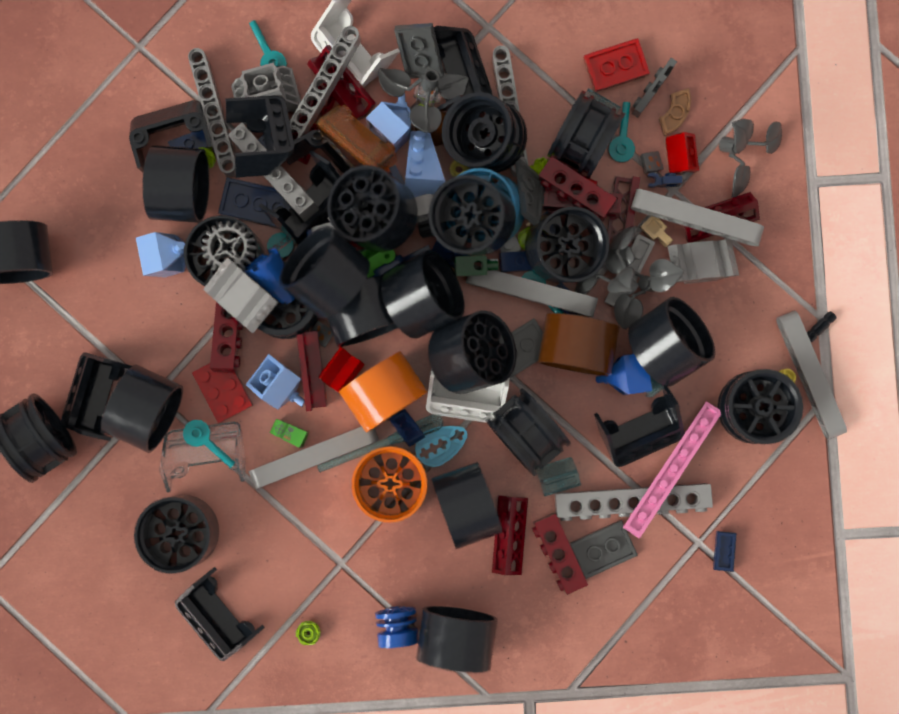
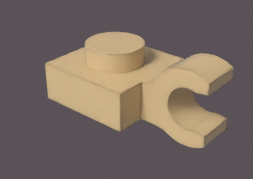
M651 216L640 226V229L652 241L658 238L665 248L673 241L664 232L667 226L659 218Z

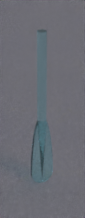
M430 415L415 423L424 435L439 430L443 426V419L440 415ZM395 432L385 439L317 465L318 471L323 472L368 454L375 449L401 443L404 440L398 432Z

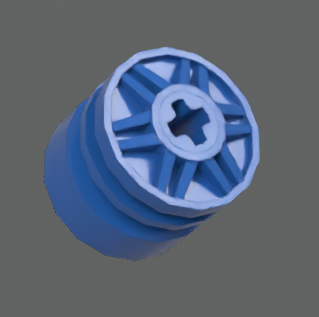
M393 606L375 612L377 619H384L376 622V626L386 628V630L377 633L378 646L380 648H399L418 643V628L409 627L410 624L417 622V618L408 617L416 614L415 607Z

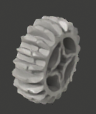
M227 221L226 227L220 222L219 229L212 226L214 232L212 234L208 231L206 232L210 237L209 240L203 239L207 246L201 247L203 251H208L203 254V258H209L206 264L212 265V270L216 271L222 265L218 260L230 256L235 261L233 262L242 270H246L243 264L245 262L249 265L252 263L248 260V257L254 258L255 255L250 251L256 250L255 246L250 245L255 242L254 238H249L251 232H245L246 227L243 225L239 228L237 222L232 226L231 222ZM227 233H235L240 236L238 238L234 237L231 240H227L223 235ZM219 240L220 247L216 254H214L215 243ZM224 242L233 246L231 247L233 254L225 250L226 244ZM244 242V251L241 257H239L237 250L241 243Z

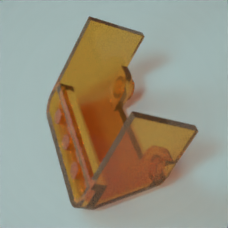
M344 104L342 107L340 105L335 106L316 122L318 130L325 132L363 165L376 166L388 172L389 167L398 161L397 155L394 152L396 148L388 141L386 143L365 127L351 115L352 111Z

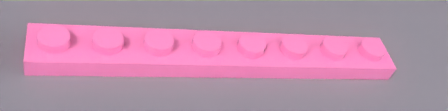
M707 401L705 402L623 526L624 529L640 539L720 417L721 412L718 408Z

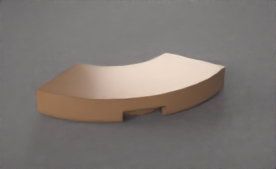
M689 88L670 95V108L665 115L658 119L664 137L676 131L685 121L691 106Z

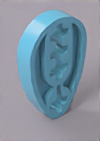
M443 426L425 432V438L415 445L416 456L426 466L438 467L443 465L462 448L468 436L466 429L459 426ZM456 430L464 432L462 440L456 438L450 441V438L456 434ZM439 439L447 441L446 448H438V453L430 452L427 459L424 456H420L422 448L428 450L430 444L437 445Z

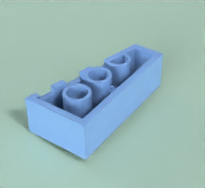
M420 130L411 131L405 186L411 190L414 197L425 194L434 195L438 188L445 183V179L431 135Z

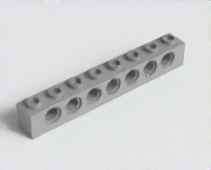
M711 484L674 485L669 495L673 494L676 497L675 503L669 505L666 498L657 514H669V510H676V513H688V509H695L696 512H706L707 508H713ZM649 487L554 493L557 518H561V521H570L572 517L580 516L581 520L592 519V515H599V518H611V514H618L619 517H629ZM693 493L695 500L689 504L686 498L688 494ZM636 497L638 503L635 507L631 508L628 503L629 499ZM613 498H616L619 503L615 509H611L609 506V502ZM596 499L599 501V507L596 510H592L590 502ZM573 501H579L580 509L578 511L571 510L570 505Z

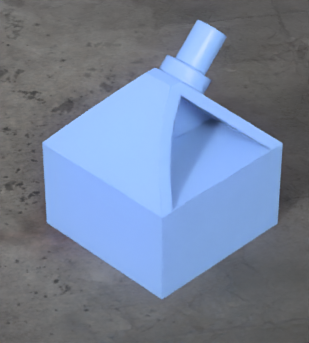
M405 93L403 96L398 97L396 104L381 102L366 117L367 129L394 154L410 139L411 111L407 106V102H405Z
M153 232L136 238L143 276L169 277L185 271V243L179 236Z
M270 354L267 355L246 383V386L259 398L277 410L289 401L292 403L296 402L301 407L305 404V400L297 392L301 378Z

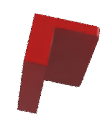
M682 132L666 137L669 173L677 174L684 171L694 173L699 171L695 134Z
M340 347L318 378L339 393L342 388L354 380L365 364Z

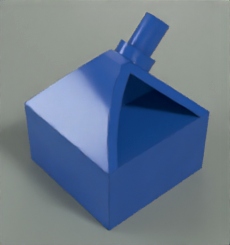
M634 354L618 357L613 363L611 376H596L597 383L609 384L622 395L652 391L650 375L643 369Z

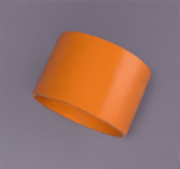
M401 351L378 363L339 391L366 433L428 392Z
M397 446L381 447L369 452L357 464L352 477V493L358 507L367 516L380 522H398L413 515L422 505L428 488V477L423 463L411 451ZM379 454H381L384 464L382 467L374 459ZM403 456H406L410 461L402 468L400 463ZM388 459H396L397 467L395 469H390L387 466ZM372 467H377L380 470L379 477L373 478L370 475ZM409 468L414 472L412 479L404 478L403 471ZM360 478L372 480L371 484L360 486ZM389 478H392L393 482L400 483V485H394L392 489H389V486L382 484V482H387ZM421 480V488L410 486V482ZM374 486L379 489L377 497L370 496V487ZM405 488H410L413 491V496L409 499L404 498L402 495V491ZM393 497L396 501L395 506L387 507L385 499ZM379 498L382 503L379 510L376 511L371 506ZM401 499L409 508L401 512L398 502Z

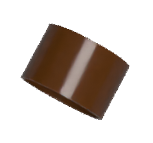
M548 313L546 314L538 363L573 372L611 376L620 327L610 322L583 316Z

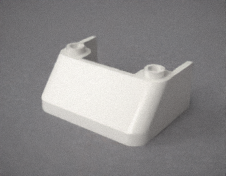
M332 0L312 30L311 40L320 53L327 45L333 48L342 30L347 26H352L353 17L347 9L352 0ZM350 34L347 40H354L356 37L354 34ZM360 43L347 68L364 88L379 76L380 68L387 69L400 50L397 48L386 54L376 53L371 57ZM339 51L337 55L343 57L346 55V51ZM350 83V89L355 91V87Z
M431 369L426 410L433 415L486 423L485 420L487 418L492 420L494 418L492 414L505 404L509 379L501 384L470 393L456 394L444 388L436 379Z

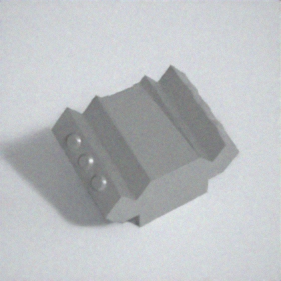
M274 62L242 71L241 77L237 78L231 85L234 98L280 96L285 100L287 113L289 111L295 113L301 103L292 68L286 66L276 67Z
M730 239L668 246L670 261L684 270L678 282L691 284L739 276L734 249Z
M228 258L225 259L203 289L252 333L255 332L277 303L269 293L249 278L244 271Z

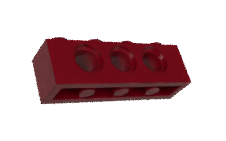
M554 157L549 159L539 174L540 184L548 190L550 188L553 189L561 199L566 200L567 198L573 202L572 205L574 207H581L591 211L602 222L616 203V197ZM563 177L566 181L563 184H558L555 182V179ZM578 187L582 192L576 195L571 192V189ZM593 197L597 199L598 203L590 205L587 200Z
M216 302L210 369L213 372L236 373L241 362L240 356H238V349L242 348L240 330H243L244 325L234 317L226 318L228 311ZM227 330H233L231 336H224V333ZM231 348L229 355H222L224 349Z
M553 512L534 521L535 527H532L536 538L540 537L543 544L540 547L544 556L548 555L551 560L548 565L552 573H557L559 580L556 582L560 591H565L568 595L588 586L556 513ZM547 532H555L556 537L553 541L546 540ZM562 549L564 551L561 559L554 558L555 550ZM565 567L572 569V573L568 577L562 575V570Z

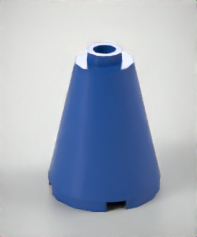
M274 247L268 250L269 255L262 254L253 260L244 272L281 304L284 302L289 304L295 298L279 284V277L284 262L279 251Z

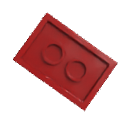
M638 38L586 54L583 57L595 93L649 76L650 74Z
M210 363L192 372L218 423L253 406L237 373L213 372L210 369Z

